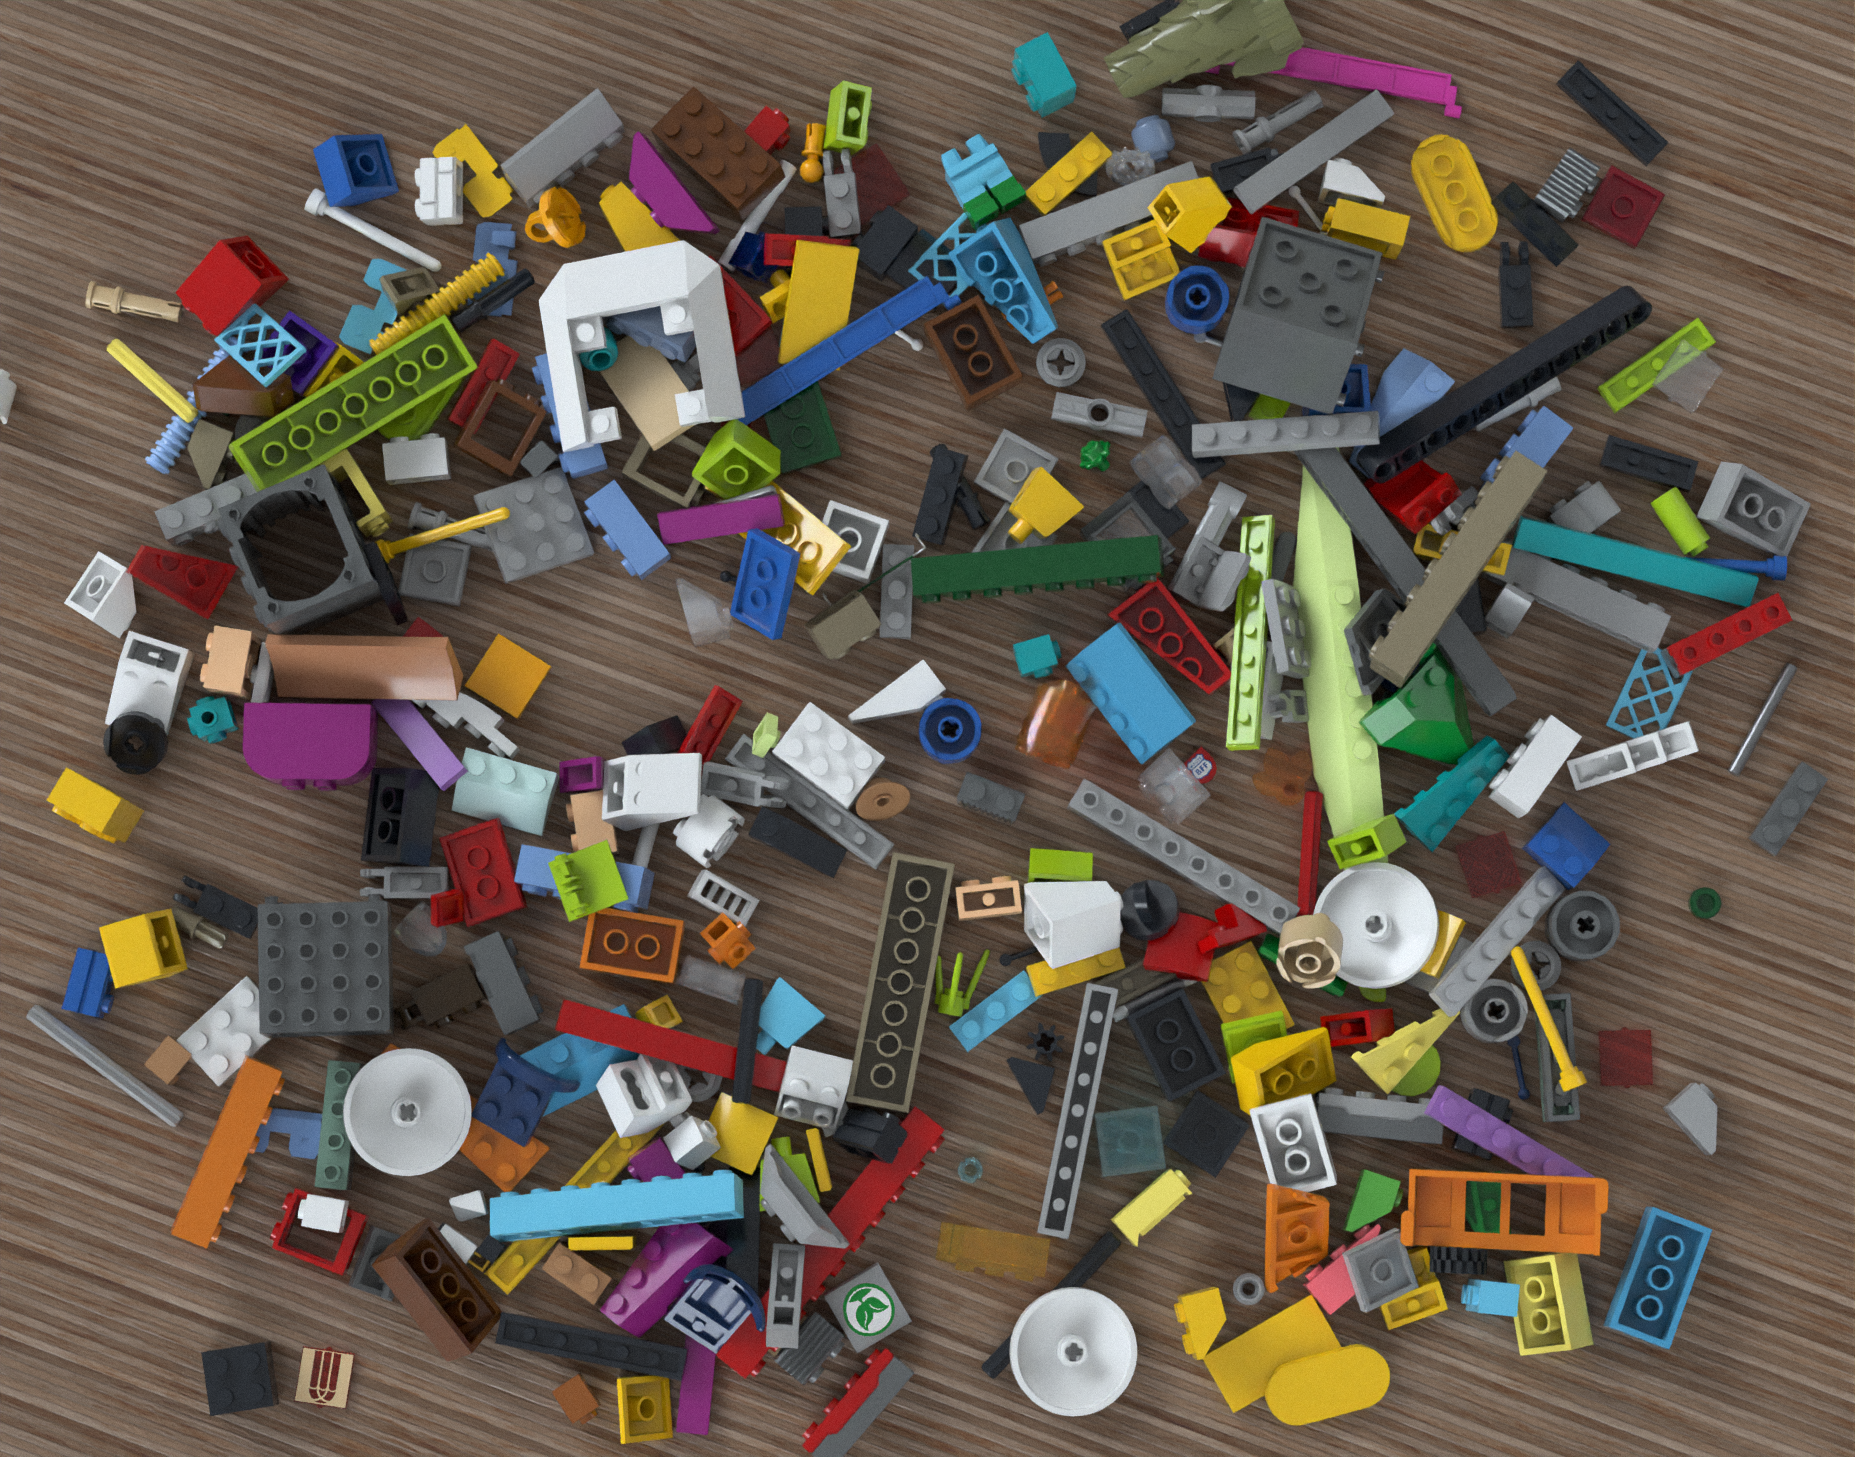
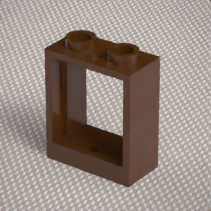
M499 378L497 382L494 380L487 381L452 446L507 477L513 475L547 411L540 407L541 401L528 394H525L523 398L513 392L515 387L512 384ZM495 393L533 414L508 460L470 439Z

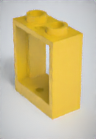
M1338 198L1334 207H1328L1321 231L1327 232L1326 236L1381 252L1383 257L1396 260L1404 245L1410 216Z

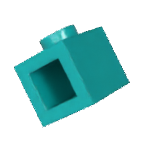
M1049 634L1013 644L1012 648L1021 678L1033 674L1036 679L1053 674L1052 669L1058 666L1057 659L1062 658L1057 640L1051 641Z

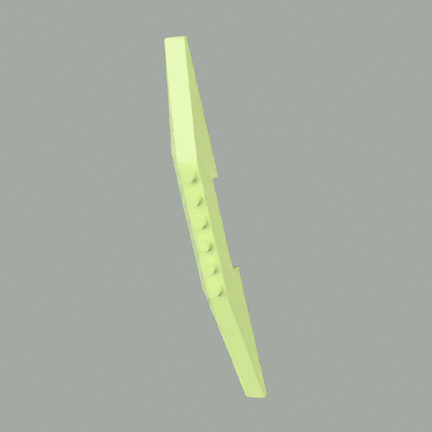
M1303 465L1293 586L1298 591L1300 597V607H1297L1299 619L1303 621L1306 630V636L1303 637L1304 648L1309 652L1311 658V667L1308 668L1309 677L1302 678L1303 690L1306 691L1309 715L1307 724L1313 775L1319 791L1323 794V806L1330 822L1333 837H1336L1366 822L1384 817L1377 743L1359 723L1373 707L1371 694L1364 696L1361 693L1344 633L1345 627L1361 609L1351 529ZM1388 855L1364 863H1388Z

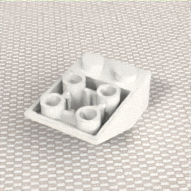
M129 631L118 662L105 724L110 725L120 714L139 711L147 713L153 718L160 719L168 735L195 654L189 649Z
M702 754L628 755L604 761L602 820L624 831L699 814Z

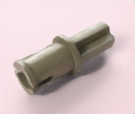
M176 905L172 908L176 927L190 934V938L195 939L197 937L219 949L223 948L229 937L227 932L206 922L205 917L192 915Z

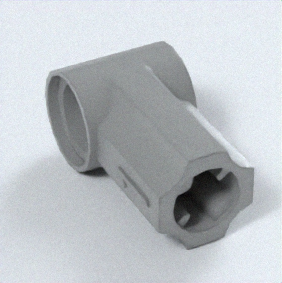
M1220 481L1208 503L1209 508L1197 527L1195 535L1202 536L1219 546L1232 519H1235L1247 495Z

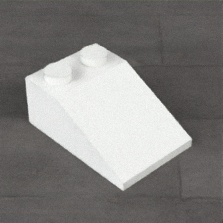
M1311 1093L1249 1109L1270 1184L1305 1192L1337 1185L1336 1170Z

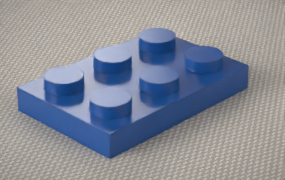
M758 528L748 530L730 615L772 640L782 638L801 553Z

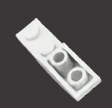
M459 692L457 701L412 700L422 709L426 704L436 712L432 717L446 729L450 724L455 729H458L464 721H467L468 723L464 728L477 739L481 735L486 737L491 742L488 748L499 757L503 758L507 755L513 760L520 751L515 744L497 730L503 724L504 719L472 697Z

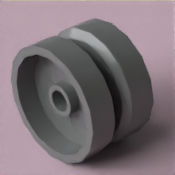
M1577 891L1560 898L1549 909L1545 919V935L1549 945L1555 949L1559 956L1570 961L1585 962L1604 955L1614 946L1620 933V919L1615 906L1605 896L1594 891ZM1578 921H1582L1586 926L1585 931L1582 933L1578 930L1580 927L1577 924Z

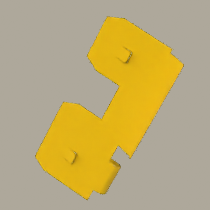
M466 123L460 130L456 129L435 146L432 153L436 158L456 157L461 162L465 160L476 173V176L465 184L463 193L483 218L492 216L513 200L510 196L514 191L504 177L497 179L492 173L499 165Z

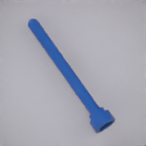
M1773 555L1772 558H1767L1766 561L1685 557L1740 572L1764 573L1766 577H1771V580L1785 581L1787 574L1786 556Z

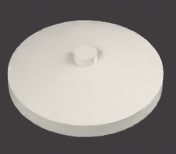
M1363 863L1341 872L1322 891L1313 915L1316 913L1326 914L1342 933V958L1340 969L1336 975L1353 985L1363 988H1388L1410 979L1428 962L1438 940L1439 916L1430 892L1412 873L1389 863Z
M396 1049L373 1058L355 1075L348 1087L344 1100V1126L356 1152L373 1167L399 1176L425 1174L448 1162L464 1143L471 1123V1100L462 1077L446 1060L431 1052L420 1049Z
M1060 1288L1040 1296L1021 1314L1011 1336L1010 1363L1019 1386L1038 1406L1059 1415L1083 1416L1095 1413L1109 1406L1127 1388L1136 1367L1137 1342L1129 1319L1118 1305L1109 1298L1086 1288Z

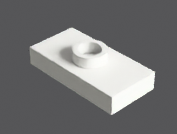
M264 642L261 645L258 665H253L250 681L254 683L251 703H269L274 671Z

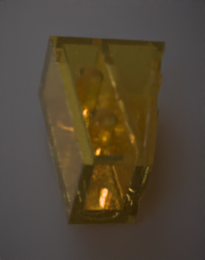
M941 1222L935 1259L956 1263L955 1270L974 1273L975 1267L986 1268V1275L1004 1277V1271L1014 1272V1279L1033 1282L1034 1276L1045 1277L1051 1239Z

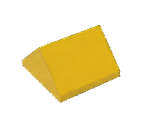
M655 1375L619 1377L617 1379L621 1444L673 1438L669 1378Z

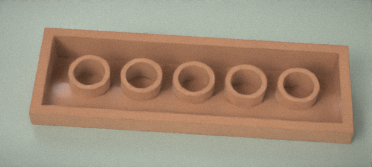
M268 634L265 642L274 671L278 697L457 701L463 679V673L448 637Z

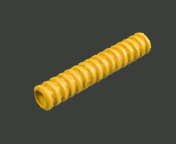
M487 253L486 259L480 258L478 260L479 264L476 266L472 264L470 266L471 270H464L461 277L457 275L455 277L456 281L453 283L449 281L447 283L448 287L445 289L441 287L438 294H431L432 298L430 300L426 298L422 306L420 304L416 305L414 312L410 310L407 317H400L401 321L399 323L393 322L391 329L387 327L384 334H377L378 338L376 340L370 339V347L378 355L445 314L449 317L451 315L450 311H457L458 305L462 304L464 306L466 299L472 300L474 298L473 294L476 292L480 294L482 292L481 288H488L491 281L494 283L497 281L496 277L499 275L503 277L505 275V270L493 254Z

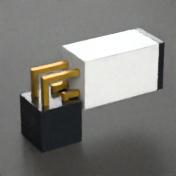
M442 1222L438 1228L466 1265L469 1262L481 1272L485 1271L490 1262L494 1263L506 1248V1245L490 1236V1234L487 1235L479 1247L445 1222ZM474 1254L479 1258L483 1256L487 1259L483 1268L470 1260Z

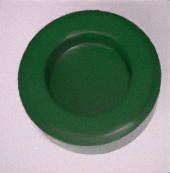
M1703 887L1695 890L1690 895L1688 907L1695 917L1709 919L1720 911L1721 898L1715 890Z

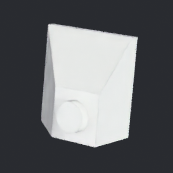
M1335 158L1334 161L1328 160L1317 202L1335 206L1337 199L1340 198L1381 209L1385 195L1359 167L1353 166L1351 161Z
M98 551L64 604L120 638L122 633L129 628L132 618L136 614L132 576L126 573V567Z

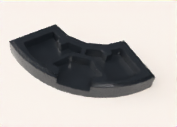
M1038 132L1040 155L1047 170H1050L1073 149L1070 144L1069 134ZM1098 170L1073 192L1086 197H1096Z

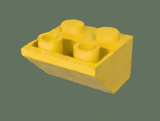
M1204 177L1167 184L1147 208L1164 234L1192 254L1198 246L1206 241L1212 229L1226 218L1232 206L1216 182L1211 177Z
M171 908L139 915L99 928L115 989L170 977L188 969Z
M1217 1287L1177 1296L1179 1303L1174 1304L1177 1321L1180 1324L1184 1323L1187 1333L1181 1335L1185 1352L1188 1355L1192 1354L1196 1360L1204 1359L1226 1321L1219 1288Z

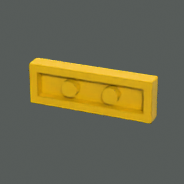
M1091 131L1025 191L1026 198L1043 216L1048 215L1107 162L1113 153Z
M1119 947L1054 969L1049 966L1046 960L1026 967L1036 997L1126 968Z

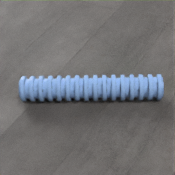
M231 336L225 342L229 346L237 345L238 339ZM220 346L219 351H214L213 353L215 357L208 360L210 364L208 368H203V375L229 356ZM188 391L187 395L189 397L187 401L196 408L194 391ZM198 410V416L190 423H187L178 414L177 416H172L171 420L173 422L166 425L168 430L166 433H161L162 439L155 442L157 447L155 449L151 448L150 452L152 454L150 457L146 456V463L163 474H169V467L176 464L174 459L181 456L180 450H185L186 446L184 444L186 441H190L191 437L189 436L194 432L198 420L206 417L207 413Z

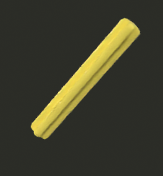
M114 339L107 346V351L183 420L190 423L198 416V410L123 342L119 339Z

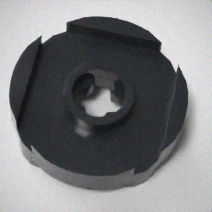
M139 711L120 714L105 731L103 745L108 758L111 757L116 763V767L125 773L140 775L149 772L162 761L168 750V738L163 722L158 718H153L151 715ZM137 736L143 742V745L136 750L134 749V744L129 743L128 739Z

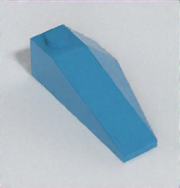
M1011 218L993 221L948 253L963 280L969 286H974L979 290L991 306L995 305L1005 314L1007 321L1032 344L1059 328L1026 243Z

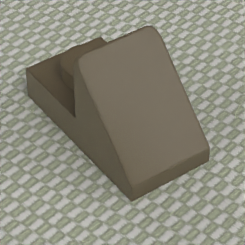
M425 266L384 275L379 279L384 294L398 316H401L413 303L424 301L426 298L430 300L432 298L431 294H438L440 292Z

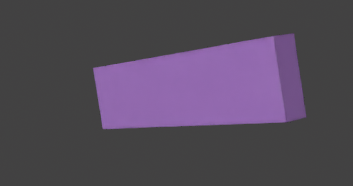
M375 699L371 702L443 791L468 772L410 700Z

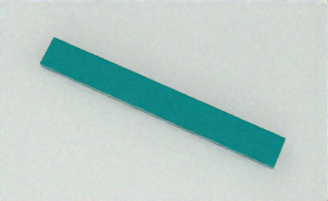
M1520 516L1512 542L1513 548L1745 607L1750 606L1759 580L1756 575Z

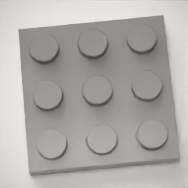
M562 467L541 473L538 477L531 476L476 494L473 497L479 514L501 507H506L510 510L509 518L484 526L505 584L594 554Z

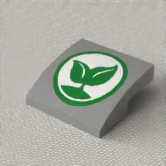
M878 1262L823 1294L857 1353L912 1322Z

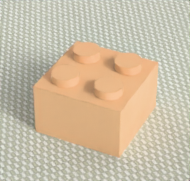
M214 626L213 633L208 634L206 641V651L210 652L208 664L204 663L202 665L200 681L204 682L203 687L213 695L250 701L253 683L250 681L253 665H257L261 639L252 631Z

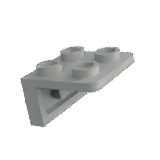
M1195 535L1167 590L1195 607L1224 611L1232 604L1235 598V590L1240 581L1247 575L1251 557L1246 553L1225 551L1204 537Z

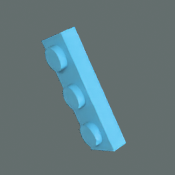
M1023 970L950 1025L949 1028L965 1050L969 1052L1043 995L1035 996L1030 978Z

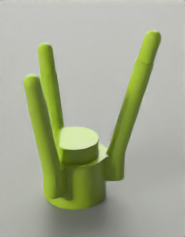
M989 949L984 951L964 997V991L958 990L963 953L959 952L957 954L951 989L945 988L944 994L941 957L938 955L935 968L936 996L934 1003L939 1004V1013L962 1017L963 1009H969L970 999L990 955Z

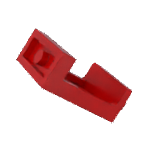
M1423 460L1385 483L1378 484L1370 478L1363 484L1380 509L1414 534L1418 533L1462 495L1450 474L1446 472L1441 475L1424 463Z

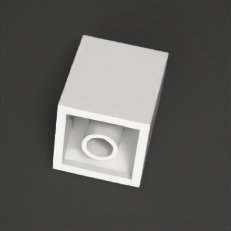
M1107 881L1030 882L1024 884V931L1052 969L1120 947V933L1123 932L1120 910L1123 909V901L1117 891L1114 892Z

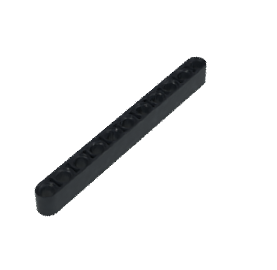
M1631 286L1619 288L1380 436V444L1364 446L1357 455V464L1376 483L1381 484L1389 481L1642 324L1651 314V303Z

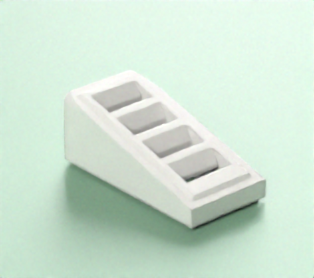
M701 870L687 895L688 898L719 915L723 912L734 923L740 921L744 926L748 923L760 901L708 870ZM709 880L712 882V885L706 896L703 897L700 894ZM722 887L724 890L715 904L712 902V899L718 888ZM730 893L735 894V897L732 900L729 908L726 910L723 908V906L726 903ZM741 899L746 900L747 902L739 916L734 915Z

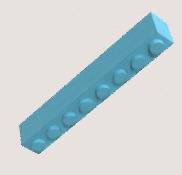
M716 1170L710 1176H702L699 1173H686L682 1175L683 1178L681 1179L656 1176L652 1178V1182L641 1183L637 1179H627L621 1181V1185L610 1186L609 1183L597 1182L591 1184V1188L580 1189L579 1186L568 1185L561 1187V1191L550 1192L548 1189H533L531 1194L519 1195L518 1192H503L500 1194V1197L490 1198V1236L499 1242L744 1218L743 1180L732 1173L731 1170Z

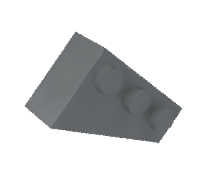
M497 931L463 946L466 954L471 957L476 969L475 973L479 982L484 987L490 1006L504 1035H511L541 1021L539 1014L544 1012L537 995L531 996L526 985L530 984L531 981L525 967L518 968L514 956L518 955V951L511 937L506 939L504 934Z

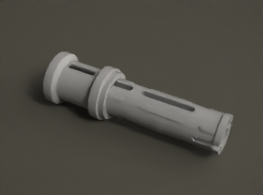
M1312 90L1266 118L1259 116L1255 119V123L1245 129L1233 131L1234 140L1243 154L1251 153V149L1263 142L1269 143L1273 141L1275 134L1322 108L1323 102L1319 94Z
M416 502L409 518L408 529L418 528L429 531L457 522L458 520L450 518L449 514H446L445 511H432L423 508L421 503ZM477 528L450 537L493 552L486 530L483 528Z

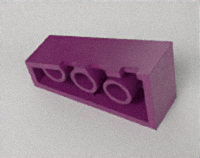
M698 1222L659 1226L600 1311L618 1326L640 1338L669 1309L668 1305L678 1298L692 1281L686 1284L683 1280L691 1270L700 1265L713 1264L721 1255L726 1257L733 1248Z

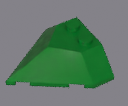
M1432 643L1420 660V666L1410 675L1402 688H1399L1390 698L1377 701L1359 723L1379 746L1400 749L1412 755L1449 765H1458V759L1474 746L1463 685L1436 645Z

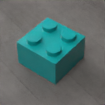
M1048 32L1015 48L1014 60H1012L1014 68L1011 69V72L1017 84L1025 86L1028 92L1025 97L1033 112L1038 110L1041 118L1074 102L1077 85Z

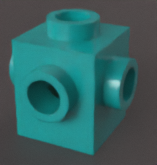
M214 696L205 697L196 701L197 706L189 708L192 716L187 718L190 731L193 736L198 735V738L202 741L208 740L209 744L220 742L227 738V733L239 730L231 702L225 696L214 699ZM214 716V720L209 723V719Z

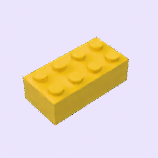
M67 767L47 798L48 802L54 804L53 812L77 823L79 827L113 844L116 840L124 843L127 841L144 812L143 809Z

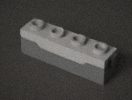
M1325 1088L1324 1093L1316 1094L1315 1107L1325 1133L1442 1145L1444 1125L1424 1113L1431 1099L1419 1098L1418 1104L1406 1102V1096L1388 1094L1387 1100L1375 1099V1093L1356 1091V1097L1344 1096V1090L1336 1088Z

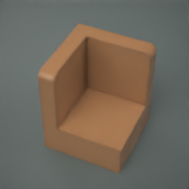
M170 1035L164 1039L144 1065L166 1084L174 1085L181 1077L179 1072L192 1058V1054L180 1045L174 1036Z

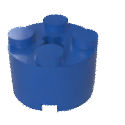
M1190 266L1184 269L1172 279L1167 290L1165 310L1170 323L1179 330L1190 334H1202L1215 329L1223 319L1229 303L1228 287L1218 273L1209 267ZM1194 295L1200 296L1199 299L1202 301L1200 305L1194 304L1192 300Z
M953 698L937 700L927 707L919 723L921 746L932 759L942 764L962 762L969 758L979 745L982 731L981 720L976 710L962 700ZM948 724L951 728L956 726L958 728L955 732L956 737L944 736V725Z

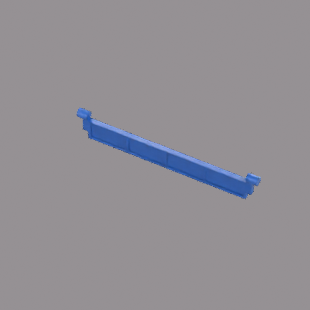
M928 276L924 277L743 390L741 393L745 417L738 420L747 426L938 305L944 303L949 311L962 304V301L957 294L950 298L940 282L933 286Z

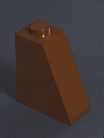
M230 355L192 384L196 408L200 411L275 417L294 402L291 376L282 373L265 388ZM242 356L246 361H254L252 359ZM268 366L260 367L259 373L265 377L273 368Z

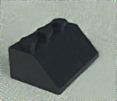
M413 768L372 769L361 861L429 867L432 854L433 830L436 822L437 797L440 787L427 771Z

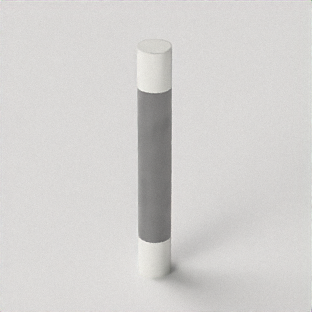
M1175 978L1114 1009L1113 1019L1115 1022H1118L1198 981Z

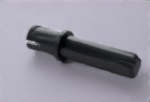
M525 268L478 300L473 298L470 305L450 317L452 323L461 334L481 319L487 320L488 314L535 283L533 275Z
M939 444L930 450V455L932 458L934 457L936 447L948 448L945 444ZM963 475L956 506L958 508L961 507L972 529L977 530L979 527L981 528L988 524L991 520L977 499L979 494L972 491Z

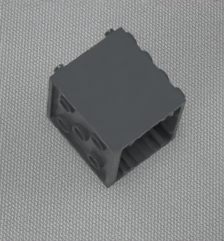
M1262 217L1237 292L1212 379L1332 415L1336 404L1343 407L1347 395L1346 393H1340L1353 356L1361 357L1365 344L1358 342L1360 334L1363 333L1366 321L1364 320L1374 282L1381 284L1385 271L1378 269L1382 253Z
M325 464L218 508L221 518L217 519L219 528L223 536L227 537L228 541H231L233 547L229 548L231 557L235 565H238L241 571L244 570L245 576L241 577L244 588L248 595L251 594L252 598L256 599L258 604L253 606V609L260 624L263 623L269 632L279 635H302L384 600L364 546L366 543L356 524L342 486ZM325 499L349 555L343 558L345 562L344 569L331 586L316 596L297 601L278 600L271 593L257 560L263 557V555L250 542L246 532L253 529L263 538L266 534L264 524L267 523L272 527L276 524V519L280 518L282 520L290 513H298L299 509L310 511L309 505L311 504L318 511L325 512L321 500Z
M368 894L369 899L367 902L291 904L278 902L277 896L264 897L265 904H258L259 1031L261 1035L266 1038L394 1034L392 909L388 901L381 900L382 894Z

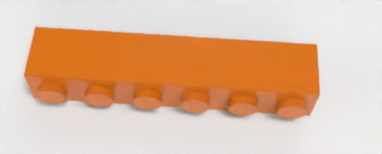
M245 1055L173 1223L171 1235L204 1248L208 1247L210 1241L214 1243L217 1241L222 1229V1225L218 1224L222 1212H229L235 1198L231 1194L235 1182L241 1184L248 1166L243 1165L248 1153L253 1155L259 1143L260 1137L256 1136L260 1124L266 1125L273 1108L268 1106L272 1095H279L285 1082V1078L281 1077L282 1070L280 1068Z

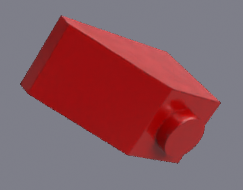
M1392 1008L1320 1016L1321 1027L1328 1029L1331 1047L1374 1043L1384 1037L1392 1036L1395 1032Z

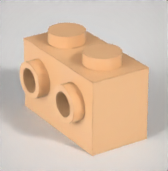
M1011 876L992 878V883L980 884L979 880L961 882V887H955L959 921L1015 915L1022 912L1018 880L1011 881Z

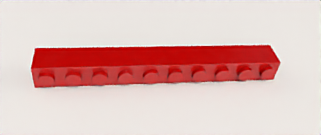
M916 1106L900 1124L907 1131L908 1136L903 1145L898 1147L899 1152L893 1163L886 1164L871 1160L828 1214V1217L850 1245L844 1249L804 1244L805 1256L800 1320L806 1314L802 1308L808 1300L811 1299L815 1303L826 1289L822 1283L830 1274L835 1278L844 1267L846 1262L842 1258L850 1249L855 1253L864 1242L866 1237L862 1233L870 1224L875 1228L886 1213L882 1208L888 1200L895 1203L906 1188L901 1184L908 1175L915 1178L926 1163L921 1159L928 1150L934 1154L944 1142L945 1138L941 1136L944 1129ZM770 1288L760 1299L766 1318L764 1331L759 1332L757 1330L754 1317L750 1313L716 1354L719 1359L744 1379L749 1374L755 1378L766 1364L762 1359L769 1349L775 1353L779 1348L766 1347Z

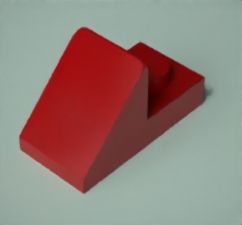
M1229 903L1214 911L1219 927L1208 930L1209 937L1198 941L1201 953H1205L1251 939L1266 932L1267 928L1265 924L1236 905Z

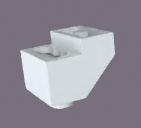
M640 1054L637 1060L609 1065L596 1084L620 1138L648 1133L685 1112L692 1103L691 1096L675 1063Z

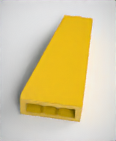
M622 182L616 186L610 185L601 194L600 208L624 252L680 241L665 225L661 228L650 215L651 211Z

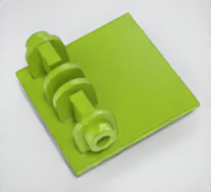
M608 840L569 855L566 853L554 857L555 860L548 862L569 922L629 899Z

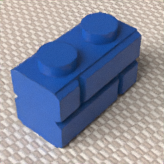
M83 948L77 949L62 1009L102 1019L104 1013H110L114 1000V995H110L113 978L106 954Z

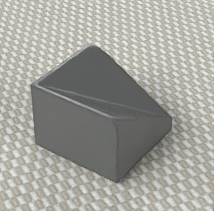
M539 441L520 460V463L528 473L538 477L550 464L558 463L560 459L543 441Z

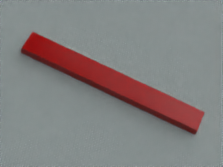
M563 999L555 1027L557 1031L734 1080L736 1047ZM756 1053L752 1085L780 1092L787 1062Z

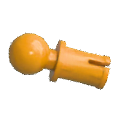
M808 123L806 125L805 147L801 151V155L806 157L807 160L800 166V176L809 183L819 181L824 173L819 159H823L826 126L818 123Z

